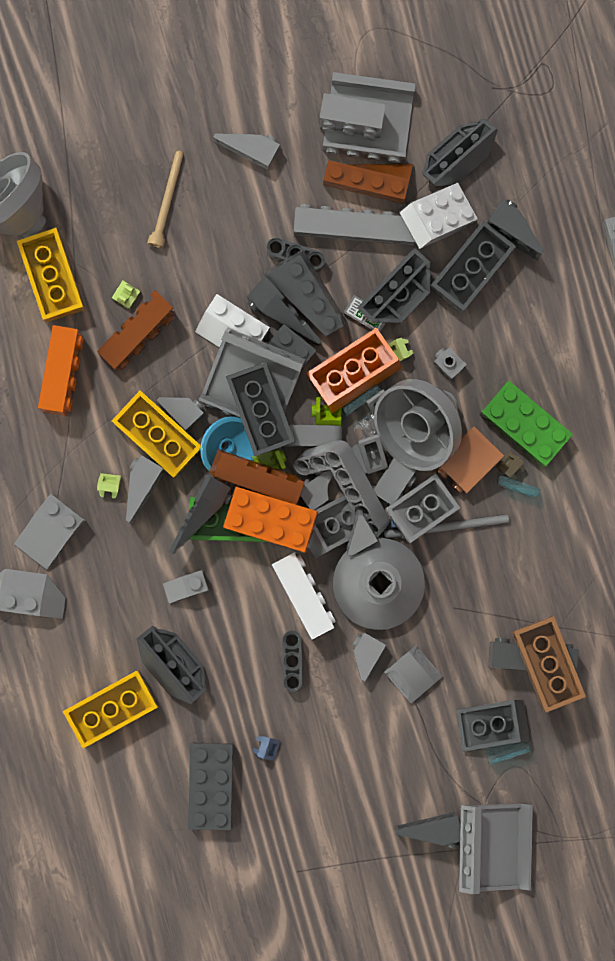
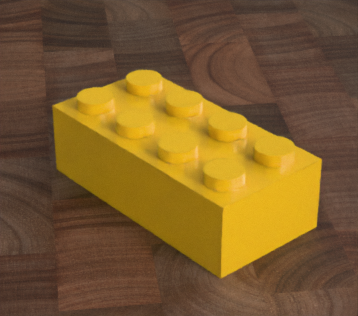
M57 228L16 241L43 321L48 323L84 311L85 308Z
M140 390L112 420L123 433L174 479L200 452L201 445Z
M137 670L62 712L81 747L85 748L159 706L141 672Z

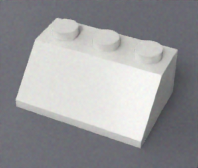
M216 294L195 331L220 348L221 339L227 328L264 341L270 332V327Z

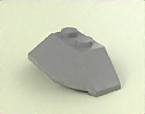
M4 569L0 572V611L63 619L66 598L47 574Z

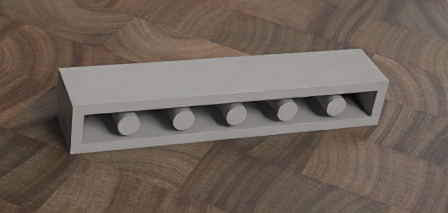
M301 204L300 207L295 208L293 235L417 246L402 216H395L394 212L374 214L375 211L362 210V213L354 212V209L342 208L341 211H337L329 206H321V209H314L312 205Z

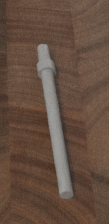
M500 515L439 523L425 534L509 523V516ZM400 529L384 531V538L401 537V539H405Z

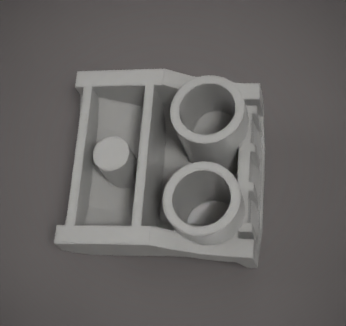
M416 644L384 671L410 704L443 677Z

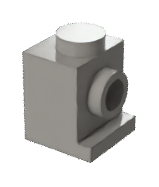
M450 347L447 350L442 348L434 355L436 358L434 364L450 381L467 365ZM451 358L453 364L447 365L445 359Z

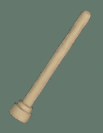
M180 150L176 151L155 232H152V235H149L147 244L153 247H164L163 230L183 159V152Z

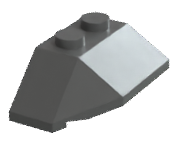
M484 118L478 122H471L457 127L428 153L422 171L423 176L435 186L459 184L489 157L498 132L497 128Z
M414 248L357 309L372 323H402L430 294V261Z
M152 626L136 639L142 663L170 696L192 704L206 692L204 666L176 633Z

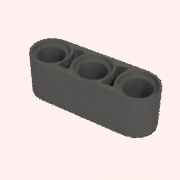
M272 238L267 243V254L274 260L282 262L290 257L292 251H301L303 249L309 260L313 257H318L321 260L319 266H314L317 272H320L324 267L325 258L319 251L280 238ZM273 244H279L282 250L279 253H273L270 247Z
M291 630L286 632L282 639L283 684L286 690L295 692L302 686L301 636L296 631ZM295 634L298 637V642L295 646H289L286 643L287 635ZM288 656H297L299 661L295 667L287 665L286 659ZM295 676L298 678L299 684L296 688L288 687L287 679L289 677Z

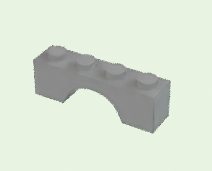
M356 444L351 449L364 473L367 474L358 444ZM330 469L315 473L317 477L311 482L309 479L305 480L300 497L308 509L316 510L329 501L327 489L329 482L334 477Z

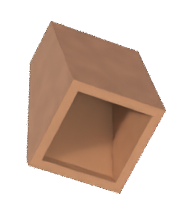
M473 426L461 439L457 452L443 465L438 467L436 471L444 479L448 477L453 482L451 486L458 493L463 492L466 494L504 455Z

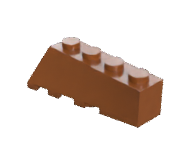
M328 160L323 185L404 204L413 164H342Z

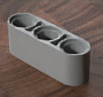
M289 425L295 442L283 447H316L342 440V426Z

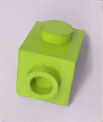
M316 397V405H312V417H316V425L341 426L342 408L331 414L326 405H321V397Z
M275 449L259 456H251L255 462L276 469L280 468L283 470L286 468L284 464L286 457L282 450Z

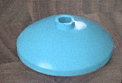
M225 417L219 419L205 432L201 442L200 453L202 462L209 472L218 449L252 460L251 456L254 453L241 418Z

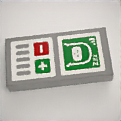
M354 295L343 314L370 330L377 328L381 332L386 323H372L357 309L364 300Z

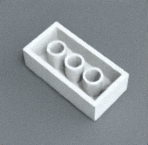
M292 553L273 563L272 566L310 638L314 639L333 629V623L336 621L330 611H325L323 604L326 602L321 593L316 594L312 587L316 583L311 574H305L303 567L306 565L301 555L296 556L295 553Z

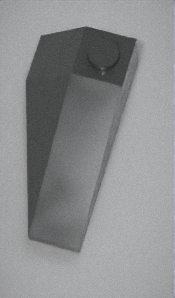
M209 475L206 476L195 498V505L189 510L184 521L185 524L180 528L169 550L170 553L174 555L222 508L223 504L228 505L233 495L230 493V487Z

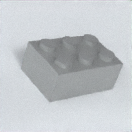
M324 93L319 127H322V130L327 132L343 131V134L355 136L356 133L364 135L363 137L367 139L380 138L386 104Z

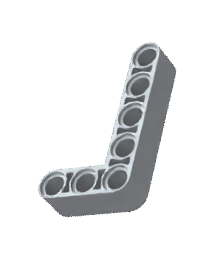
M339 440L309 448L294 461V469L300 475H309L330 469L355 516L358 509L362 510L377 537L388 527L390 520L348 443Z

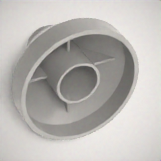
M17 152L0 160V234L22 235L24 238L35 235L46 223V218L42 215L44 208L41 168L27 153Z
M406 379L386 390L376 403L374 410L376 432L387 452L401 464L411 469L429 471L443 465L457 452L462 439V426L458 414L457 400L450 392L441 390L422 380Z
M377 538V542L352 556L348 555L347 551L343 554L334 571L333 593L339 608L352 622L368 629L383 630L404 623L416 612L424 595L425 579L421 564L411 550L395 540ZM379 572L392 582L382 594H379L369 584Z

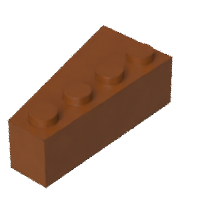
M156 290L150 294L152 297L150 302H143L137 308L136 317L131 316L121 326L122 331L120 333L116 331L97 351L115 371L118 369L123 370L130 363L128 359L133 354L136 356L140 354L145 348L144 344L148 340H154L160 333L158 330L163 325L168 326L175 317L173 315L175 311L173 307Z
M219 449L216 452L209 472L215 477L214 479L226 484L228 481L234 483V487L248 488L255 493L268 495L297 505L305 481L294 474Z

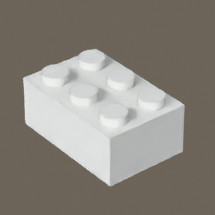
M458 183L416 200L400 212L419 249L466 229L478 219Z

